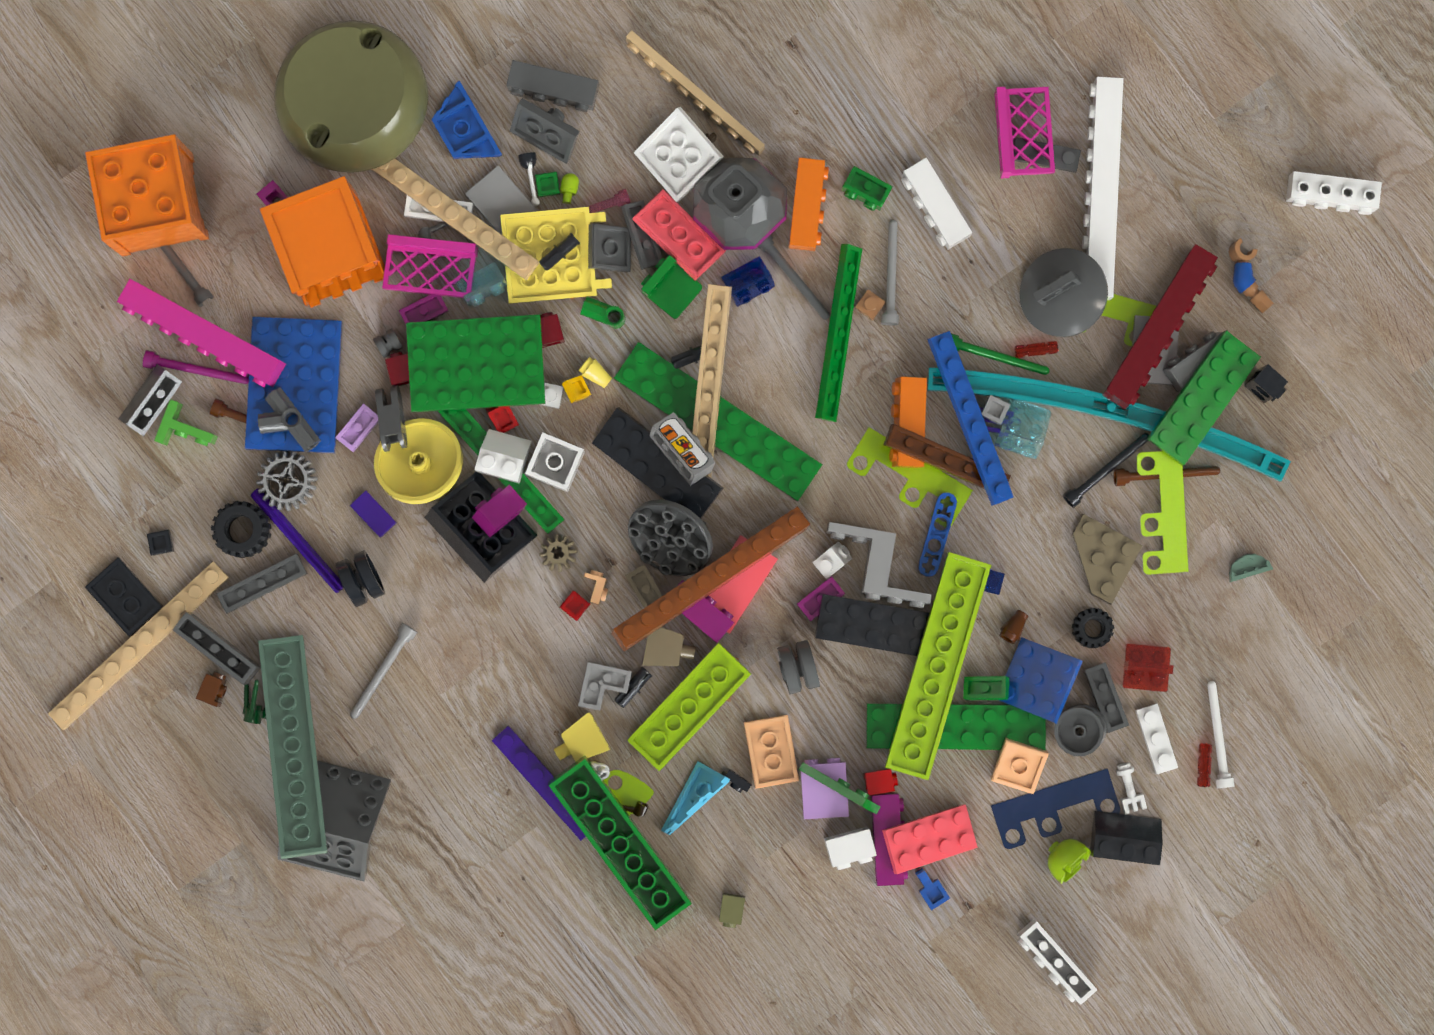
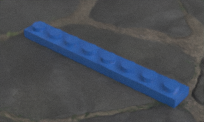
M950 331L927 339L991 506L1013 498V493Z

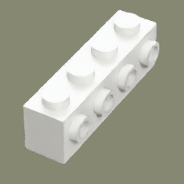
M1294 171L1289 175L1286 202H1292V205L1299 207L1310 204L1314 205L1316 209L1335 207L1336 211L1349 212L1350 209L1358 210L1359 214L1370 215L1379 209L1382 182Z
M1033 919L1017 933L1021 938L1018 941L1019 944L1026 951L1031 949L1036 955L1033 958L1034 961L1041 968L1046 966L1051 972L1048 975L1049 978L1056 985L1062 984L1066 989L1063 993L1071 1002L1076 1000L1081 1005L1097 991L1095 986L1036 920Z

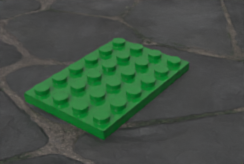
M540 314L406 323L411 412L546 404Z

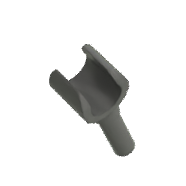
M441 222L430 228H421L418 236L419 238L432 239L431 233L446 227L447 224Z

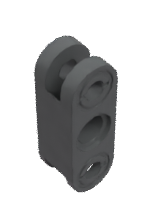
M398 385L390 387L391 405L387 404L383 388L375 390L380 440L384 452L390 451L391 444L398 442L402 449L407 448L403 401Z

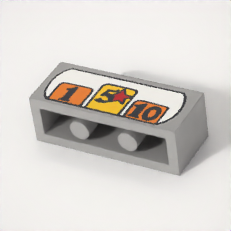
M674 412L653 425L649 436L690 486L711 473L715 464L713 456L710 452L705 451L699 439L694 434H691L686 428L685 422L678 418Z

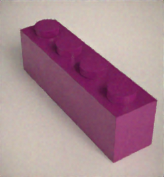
M898 793L871 795V801L881 806L877 815L872 812L873 844L877 855L874 856L876 885H904V879H908V871L894 874L882 832L884 829L905 823L904 820H900V812L904 811L903 798H899Z

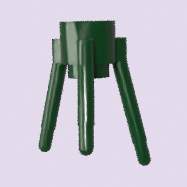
M258 679L254 682L251 703H249V684L244 685L243 721L253 724H261L262 719H266L265 707L262 710V705L256 704Z

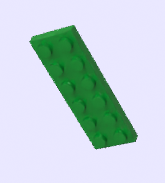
M1227 330L1223 331L1147 439L1178 463L1185 465L1261 356Z

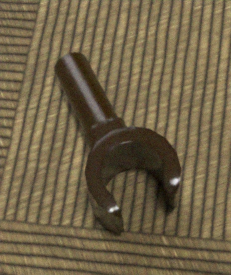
M640 801L637 802L635 807L622 805L626 811L638 817L644 816L649 807L648 804Z

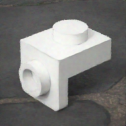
M837 542L817 558L813 564L827 580L848 563L852 557L849 550L844 545H841L840 542Z

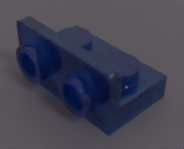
M760 256L721 277L725 286L732 287L731 296L737 307L747 304L753 298L767 293L775 287L772 275Z

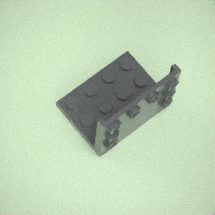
M317 761L328 853L281 859L278 842V860L365 881L370 841L389 790L391 779Z

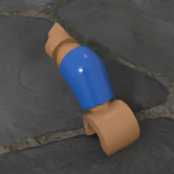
M1240 238L1231 244L1228 251L1231 260L1236 263L1234 266L1233 284L1240 294L1243 293L1246 297L1249 296L1251 298L1250 302L1261 313H1264L1274 303L1262 289L1260 291L1257 289L1259 286L1253 276L1252 264L1249 263V260L1256 256L1258 249H1252L1247 255H1244L1240 251V245L1243 243Z

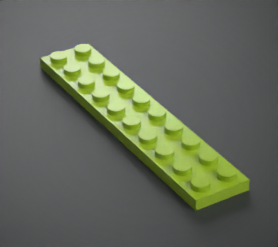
M947 552L885 768L929 780L990 572V564Z

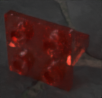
M1126 644L1123 688L1167 692L1169 674H1173L1174 665H1170L1171 648Z

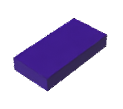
M368 491L363 492L350 505L380 538L397 524Z

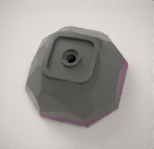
M724 158L694 186L693 220L723 250H754L787 219V187L756 158ZM734 191L740 192L738 196L732 195Z

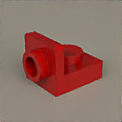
M509 406L485 408L498 432L505 433L519 425Z

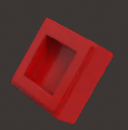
M573 590L559 608L575 621H578L591 604Z

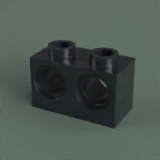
M1267 364L1258 369L1244 386L1265 403L1269 400L1273 402L1275 399H1279L1287 390L1284 386L1288 381Z

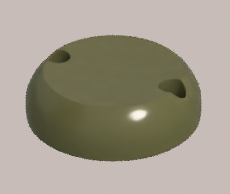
M339 21L312 31L290 50L276 78L274 105L283 133L292 146L307 160L332 171L347 173L363 172L390 162L405 151L413 142L421 129L427 112L428 86L424 71L415 53L395 33L370 22Z

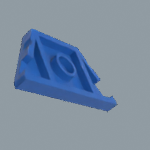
M458 81L451 94L442 103L440 110L431 119L453 159L502 156L463 85Z

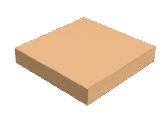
M1005 738L991 776V781L1034 794L1049 754L1048 751Z

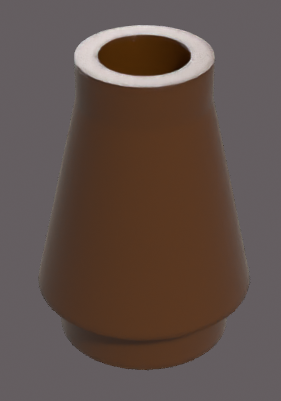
M1017 610L1000 628L999 636L1008 643L1015 644L1016 641L1020 640L1029 616L1023 611Z

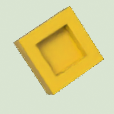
M581 375L562 383L571 403L583 400L591 395Z

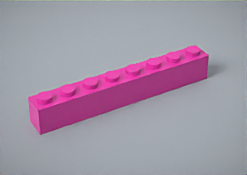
M130 278L117 300L118 303L124 305L122 307L123 311L133 316L135 312L142 315L140 320L151 326L155 322L160 325V331L169 336L172 333L179 336L178 341L187 346H190L191 343L197 345L198 348L196 350L206 356H209L210 353L217 356L215 361L226 367L230 363L235 366L234 371L244 377L247 374L254 377L253 382L262 387H265L266 384L274 387L286 365L277 358Z

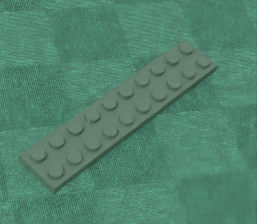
M299 635L259 640L281 859L328 853L304 637Z

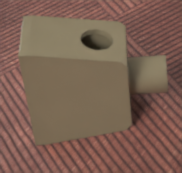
M660 627L647 637L642 665L679 666L680 657L694 660L696 647L684 645V635Z

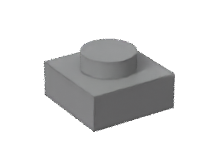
M990 395L983 408L982 416L1001 425L1011 404Z

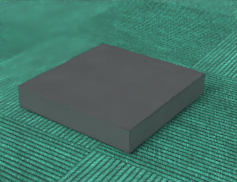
M589 224L588 269L631 272V237L628 227Z

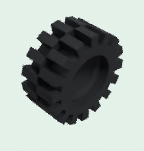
M1085 609L1074 618L1072 634L1075 636V640L1083 647H1102L1111 640L1110 638L1114 634L1113 620L1102 609ZM1092 619L1097 620L1101 625V632L1096 637H1090L1085 632V624Z

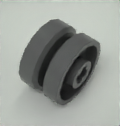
M808 640L796 643L797 657H794L789 645L777 648L782 678L786 682L789 695L801 692V677H803L805 686L808 689L820 687Z
M1076 704L1069 707L1059 717L1054 727V735L1058 746L1064 752L1073 756H1086L1093 753L1104 742L1107 734V723L1103 714L1097 708L1088 704ZM1077 727L1083 728L1084 733H1083V734H1080V730H1079V729H1076V728H1077Z

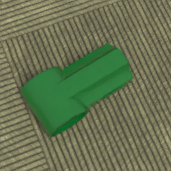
M587 297L584 301L580 313L582 316L609 325V327L614 329L621 328L626 320L625 314L618 306H611ZM617 312L621 315L620 320L615 323L610 322V315Z

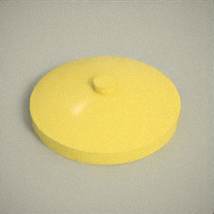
M425 418L405 421L407 448L402 449L398 442L391 444L390 451L384 452L380 441L374 456V471L378 482L392 498L408 504H423L438 499L453 487L462 470L463 453L458 439L444 424Z

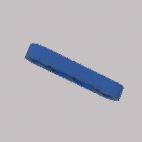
M943 493L936 500L918 564L919 572L925 577L935 575L939 569L957 505L956 497L951 493ZM946 497H950L949 501L953 503L946 510V513H950V517L944 514H937V510H943L944 505L940 503L941 499L944 500ZM937 518L946 520L947 526L942 531L937 530L934 526ZM931 539H937L941 544L937 552H932L928 548V543ZM925 552L930 555H938L937 560L932 559L931 565L935 567L929 573H926L925 568L922 567V564H926L929 557L924 556Z

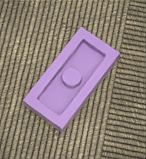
M363 403L335 438L354 452L377 425L378 415Z

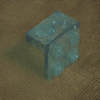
M496 262L474 272L472 292L463 296L468 306L473 305L477 307L486 301L485 298L493 294L496 297L506 291L504 288L507 287V283ZM465 280L457 281L456 283L460 291L466 293L467 283Z
M1009 399L1008 403L1011 405L1005 415L994 446L1025 457L1037 459L1044 444L1051 411L1024 401Z

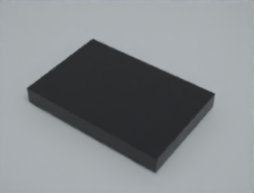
M119 557L85 586L87 591L129 637L164 607Z

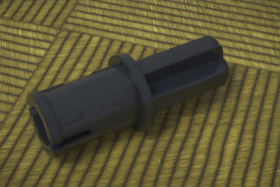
M570 233L557 246L553 245L554 248L539 261L540 265L546 271L550 270L562 258L566 259L565 256L579 245L580 242Z
M702 345L695 348L689 347L688 351L671 357L674 368L678 369L693 362L697 364L698 360H700Z
M641 667L630 680L627 694L620 692L615 698V702L624 708L637 693H641L639 690L652 675L645 668Z

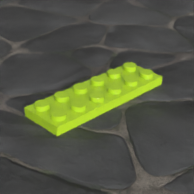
M718 643L627 741L658 771H661L752 673L723 645Z

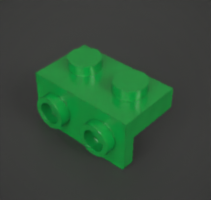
M854 166L841 191L844 192L843 195L853 201L858 199L864 202L863 206L872 211L877 209L880 211L893 186Z

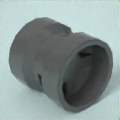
M392 328L387 330L385 335L377 336L373 339L383 358L389 356L391 351L403 348L402 343Z

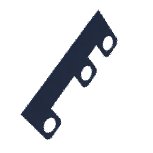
M1108 768L1035 791L1034 794L1029 793L991 805L1003 845L1006 849H1012L1025 844L1026 838L1020 823L1022 821L1035 818L1040 835L1046 838L1059 834L1062 831L1057 810L1093 799L1097 811L1103 812L1100 807L1101 802L1105 799H1111L1115 804V808L1111 813L1119 814L1121 811ZM1050 817L1056 821L1054 831L1046 832L1042 828V822L1045 818ZM1015 829L1019 832L1020 839L1017 843L1011 844L1006 840L1008 830Z

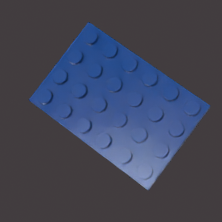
M252 317L251 345L277 358L286 365L274 387L268 384L265 387L253 382L254 377L249 374L245 437L246 450L305 452L289 430L265 434L260 433L258 414L274 412L265 398L273 390L281 387L321 440L316 447L307 452L335 453L342 321ZM291 415L288 418L289 425H294L298 421V415Z

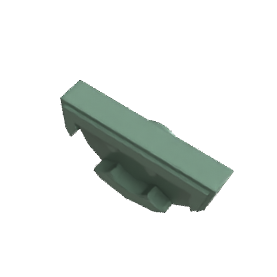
M1245 554L1237 558L1231 565L1229 582L1273 570V567L1262 556Z

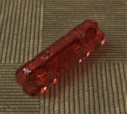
M1051 341L1047 344L1042 342L1027 344L1026 346L1017 345L1014 348V352L1017 358L1025 357V355L1029 357L1045 355L1046 353L1056 354L1058 352V344L1056 341Z
M1201 743L1199 745V753L1201 755L1198 757V774L1200 775L1197 777V785L1199 787H1210L1211 778H1209V775H1211L1212 760L1210 753H1212V745Z

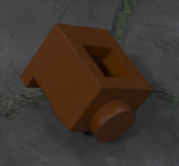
M215 671L213 675L206 674L196 699L215 707H221L222 702L218 700L219 698L222 699L226 693V676Z

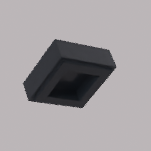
M170 530L147 534L151 556L174 552Z

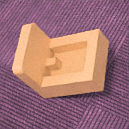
M591 570L590 574H584L585 578L596 581L590 602L600 605L601 601L605 602L609 589L605 588L607 579L603 578L604 573Z

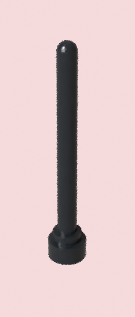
M1142 434L1077 489L1074 488L1066 491L1062 495L1065 501L1072 508L1081 503L1080 500L1083 498L1082 496L1149 441L1147 439L1149 434Z

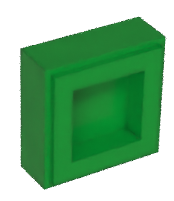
M557 172L535 175L539 198L560 195Z

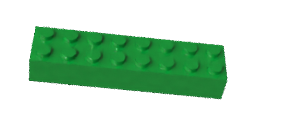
M585 755L548 782V786L655 930L692 904L685 890Z

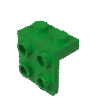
M669 255L667 259L663 257L655 266L657 271L652 276L649 274L642 281L641 285L643 287L641 291L642 294L671 318L678 319L700 293L702 285L697 280L695 281L677 265V261Z

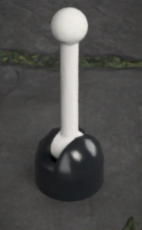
M536 153L518 155L519 163L524 169L528 170L532 193L531 204L538 206L540 201L536 196L532 168L536 165L537 161Z

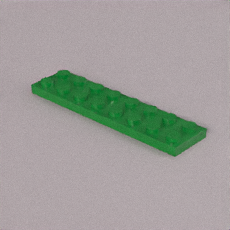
M867 704L866 748L890 749L903 704ZM950 705L938 749L1001 750L1005 738L1046 750V719L1012 705Z

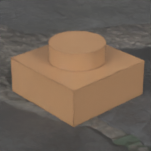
M867 290L855 306V309L873 321L886 302L870 290Z

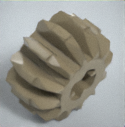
M558 534L554 535L555 542H552L547 537L546 541L550 545L541 544L540 546L542 549L547 550V552L539 553V556L548 557L542 564L545 566L552 562L549 567L550 571H553L555 565H557L558 572H562V564L567 569H570L571 566L567 561L576 562V559L571 557L570 554H576L577 549L569 550L574 545V542L570 541L565 545L568 538L565 535L562 537L561 542H559ZM558 547H561L564 556L562 558L559 556V559H555L553 550H558Z

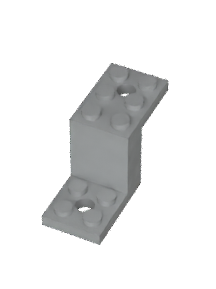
M833 522L828 523L826 534H831L830 538L843 540L845 537L853 538L852 542L860 544L870 541L861 594H866V599L880 600V597L888 598L887 602L902 604V601L910 602L909 606L917 608L930 604L932 594L887 587L896 533Z

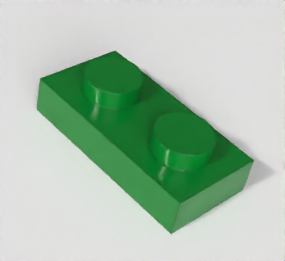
M1007 676L964 677L963 699L1008 700L1009 677Z

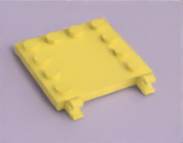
M589 207L500 215L502 235L538 261L554 248L553 245L557 246L570 233L580 242L579 245L565 256L566 259L562 258L550 270L546 271L539 263L527 281L505 266L509 304L597 296V289L612 288V279L596 280L595 269H588L589 224L606 222L605 212L590 213Z

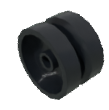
M365 550L354 554L353 561L355 567L348 559L335 563L343 588L355 607L367 603L366 590L374 599L385 595V589L379 574Z

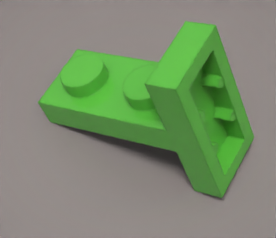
M170 399L154 441L167 446L172 432L175 430L174 434L186 439L190 435L196 438L194 441L204 446H207L208 443L215 445L218 436L177 421L183 404Z

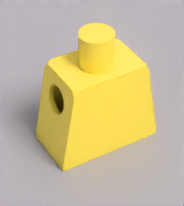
M591 712L585 714L564 731L561 737L565 743L554 748L559 760L572 755L575 762L584 755L589 758L610 750Z

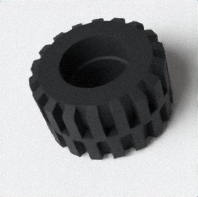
M233 501L232 504L227 503L224 505L225 508H220L217 511L219 514L217 517L214 516L212 521L215 522L214 526L211 525V530L214 532L212 538L217 542L216 546L221 548L222 552L239 558L253 557L254 554H259L262 552V548L268 545L267 540L271 538L269 529L272 528L268 522L270 519L261 508L249 502ZM244 516L251 520L253 533L247 541L238 543L232 539L230 527L235 519Z

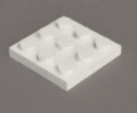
M681 107L676 108L634 152L676 202L680 201L724 157Z

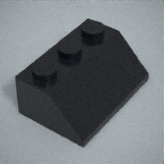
M1094 811L1090 856L1160 865L1163 846L1161 819Z

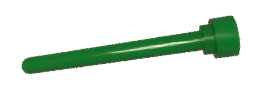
M951 333L958 352L960 350L1043 375H1047L1050 372L1047 366L963 342L959 335Z

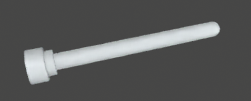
M1209 681L1207 687L1219 768L1216 787L1217 789L1235 787L1234 778H1231V773L1228 774L1217 687L1214 681Z

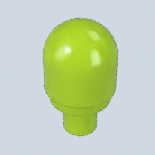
M573 173L565 174L561 181L560 190L563 194L562 203L571 204L572 196H575L578 192L579 179Z

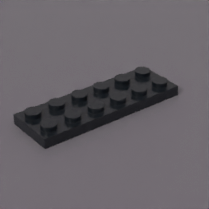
M620 407L616 408L592 444L664 500L678 503L702 519L723 490V487L708 475L690 486L649 436L651 431Z
M822 594L815 638L917 656L930 613Z

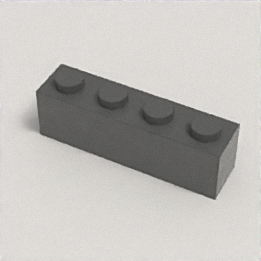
M512 60L506 86L512 95L523 97L525 94L532 96L533 100L545 102L546 99L554 101L553 104L566 107V105L575 106V109L578 111L587 112L588 110H594L599 80Z
M186 612L172 629L243 685H248L261 668L256 662L190 612Z

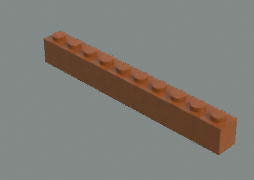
M797 506L615 627L611 634L625 652L806 531L810 523Z

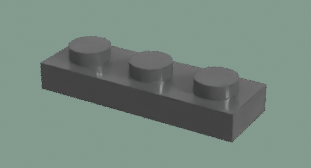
M1016 137L1014 146L1021 150L1027 142L1023 138ZM1033 141V142L1036 143L1041 149H1043V148L1048 144V143ZM1029 145L1023 153L1033 160L1039 152ZM1053 145L1055 169L1076 173L1081 150ZM1043 155L1034 162L1038 166L1049 168V160ZM1019 156L1015 160L1017 162L1029 164L1021 156Z
M644 200L625 204L621 207L641 270L655 267L662 259L658 244L632 220L645 206Z
M1106 662L1085 669L1084 673L1098 710L1106 720L1107 733L1129 726Z

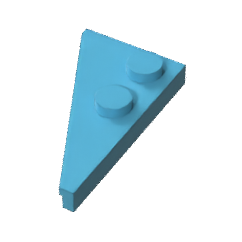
M697 761L661 831L671 835L720 791L730 779Z

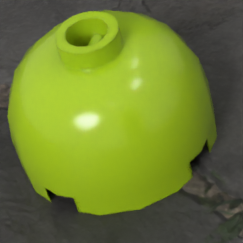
M1065 839L1060 843L1056 841L1048 850L1050 852L1048 869L1061 884L1063 881L1067 882L1082 868L1080 866L1082 859L1087 861L1091 850L1085 844L1075 839Z

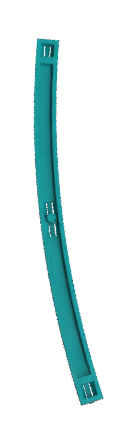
M929 367L927 391L947 392L943 379L933 378L942 377L939 369ZM965 370L974 395H992L999 398L1068 409L1125 423L1148 431H1153L1166 413V411L1140 403L1129 404L1126 408L1128 411L1116 408V406H1121L1102 396V393L1067 385ZM1094 401L1105 403L1107 405L1095 403ZM1212 427L1198 445L1201 449L1237 462L1279 482L1283 480L1291 463L1290 460ZM1270 462H1272V463H1274V464H1277V465L1281 466L1282 468H1279V467H1277V466L1271 464Z

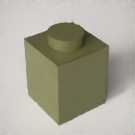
M723 893L719 922H723L724 927L736 928V925H741L745 896Z

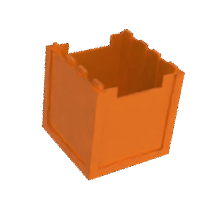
M175 134L85 152L101 240L122 257L131 255L132 252L197 239L200 241L209 239L208 230L205 228L203 218H201L193 177L195 175L193 168L194 156Z
M345 176L260 208L292 294L302 297L305 306L310 305V308L321 305L320 300L330 296L333 299L344 296L343 291L351 289L352 292L362 289L361 284L372 280H374V283L383 281L385 264L358 194Z

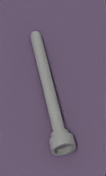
M896 220L889 222L886 310L881 315V324L888 326L899 325V315H897L895 310L898 227Z
M404 623L401 624L398 629V639L351 711V718L357 719L405 643L409 642L410 639H414L417 631Z

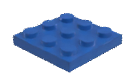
M1021 637L1005 675L1009 677L1008 700L999 701L1057 724L1083 661Z

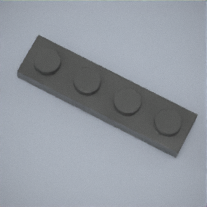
M295 554L217 593V596L226 614L308 573L299 555Z

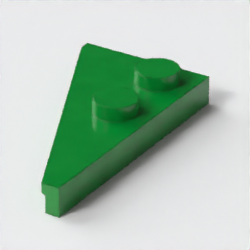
M804 762L800 766L799 770L877 815L881 806L868 800L869 794L858 788L856 791L849 789L850 783L841 778L835 781Z

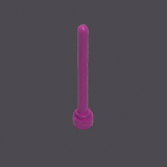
M146 350L143 357L142 366L144 368L153 369L158 364L165 368L236 383H249L248 376L244 377L237 373L161 358L154 351Z

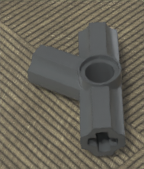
M280 387L268 394L265 400L274 412L258 414L260 433L265 434L289 430L305 452L316 447L321 442L320 438L283 389ZM291 415H298L297 423L289 425L288 418Z

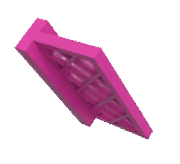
M996 87L994 97L1001 179L1018 175L1054 174L1055 163L1049 87L1014 89ZM1044 93V102L1040 106L1030 100L1034 94ZM1009 95H1019L1024 101L1016 108L1010 102ZM1026 102L1036 110L1029 118L1020 111ZM1038 112L1046 118V123L1041 128L1032 121ZM1016 113L1026 121L1019 129L1011 123V119ZM1028 123L1037 130V133L1031 139L1021 132ZM1039 134H1042L1047 139L1048 144L1043 149L1033 142ZM1017 135L1027 142L1021 150L1013 145V140ZM1029 145L1039 152L1033 160L1023 153ZM1043 155L1049 160V168H1040L1034 162ZM1019 156L1029 163L1025 169H1015L1014 161Z
M388 234V249L382 286L384 290L471 299L476 257H478V247L476 244ZM393 251L402 252L406 256V259L397 266L392 261ZM418 254H424L428 261L418 268L411 259ZM443 256L450 263L439 270L434 261ZM461 259H470V266L463 273L455 265ZM410 261L416 270L405 278L399 269ZM432 264L438 273L427 280L421 271ZM454 266L460 275L449 282L443 273ZM398 271L404 280L397 285L389 284V276ZM419 273L425 280V283L420 287H413L409 280ZM441 275L447 285L441 290L434 289L430 283ZM463 278L467 283L466 293L457 292L452 285Z

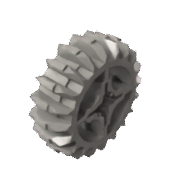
M283 451V458H281L279 453H274L275 461L268 457L267 461L270 465L261 464L265 472L257 473L258 476L263 477V480L256 481V484L264 485L258 492L266 493L262 498L264 501L271 499L269 506L273 507L278 502V510H282L285 504L286 510L291 511V504H293L295 509H299V501L304 505L307 504V501L304 499L305 496L313 498V495L309 493V489H317L316 486L311 485V482H316L318 479L317 477H310L316 470L314 468L307 469L312 463L310 461L303 463L305 456L300 455L296 460V452L293 451L289 458L288 452ZM288 463L281 474H272L278 466ZM295 464L302 470L304 482L295 478ZM288 475H290L289 479L296 482L297 484L287 483L286 487H284L285 483H283L281 480H278L277 478L287 479ZM270 480L279 484V498L273 493ZM302 488L296 496L286 499L291 489Z

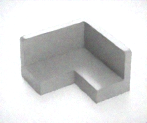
M588 662L578 706L600 711L605 689L627 694L632 671Z

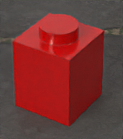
M891 769L863 773L866 792L869 796L895 791L894 786H898L896 772L892 773Z

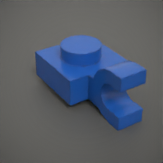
M923 868L915 872L924 886L918 891L931 911L950 899L938 879L931 881Z

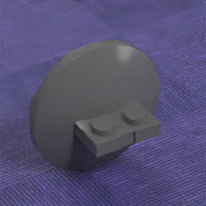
M1071 248L1051 250L1039 256L1026 270L1020 285V304L1027 320L1041 332L1055 337L1075 336L1093 326L1102 315L1108 299L1107 279L1100 265L1086 253Z
M650 500L638 506L629 519V538L634 549L640 555V559L644 563L658 569L664 575L688 576L695 574L707 565L712 556L713 542L710 532L706 527V522L702 521L691 510L678 503L668 500ZM652 561L657 562L660 566L655 565Z

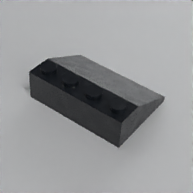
M475 472L431 507L424 518L485 583L538 535L520 515H517L494 535L489 537L472 517L477 511L475 507L484 499L487 502L492 499L491 494L496 489L481 473Z

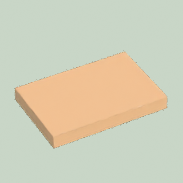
M788 715L744 722L755 789L799 781Z

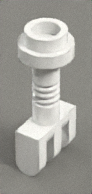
M1129 762L1117 765L1116 773L1118 776H1122L1127 797L1120 799L1124 814L1130 813L1128 804H1131L1133 812L1138 811L1136 802H1140L1142 810L1147 809L1144 794L1135 793L1131 777L1134 767Z

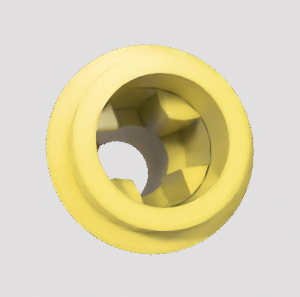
M588 357L578 370L582 373L581 376L603 388L612 379L600 363L591 357Z

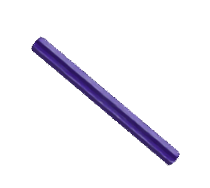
M259 488L254 490L250 495L251 498L336 593L340 592L343 589V585L339 577L275 505L273 507L269 506L270 499L266 501L262 499L265 493H259Z

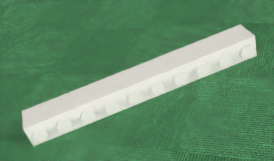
M1097 77L1094 83L1090 84L1089 92L1090 97H1093V105L1089 106L1088 117L1092 118V127H1088L1087 139L1091 140V149H1087L1086 161L1090 162V170L1086 171L1085 183L1089 184V192H1085L1084 205H1088V213L1084 214L1083 227H1087V234L1083 236L1082 249H1086V254L1092 257L1104 271L1108 283L1107 300H1111L1114 292L1124 78Z

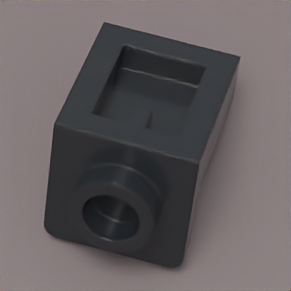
M731 769L727 773L725 771L721 773L730 779L731 784L729 786L739 793L742 790L748 792L752 786L750 782Z

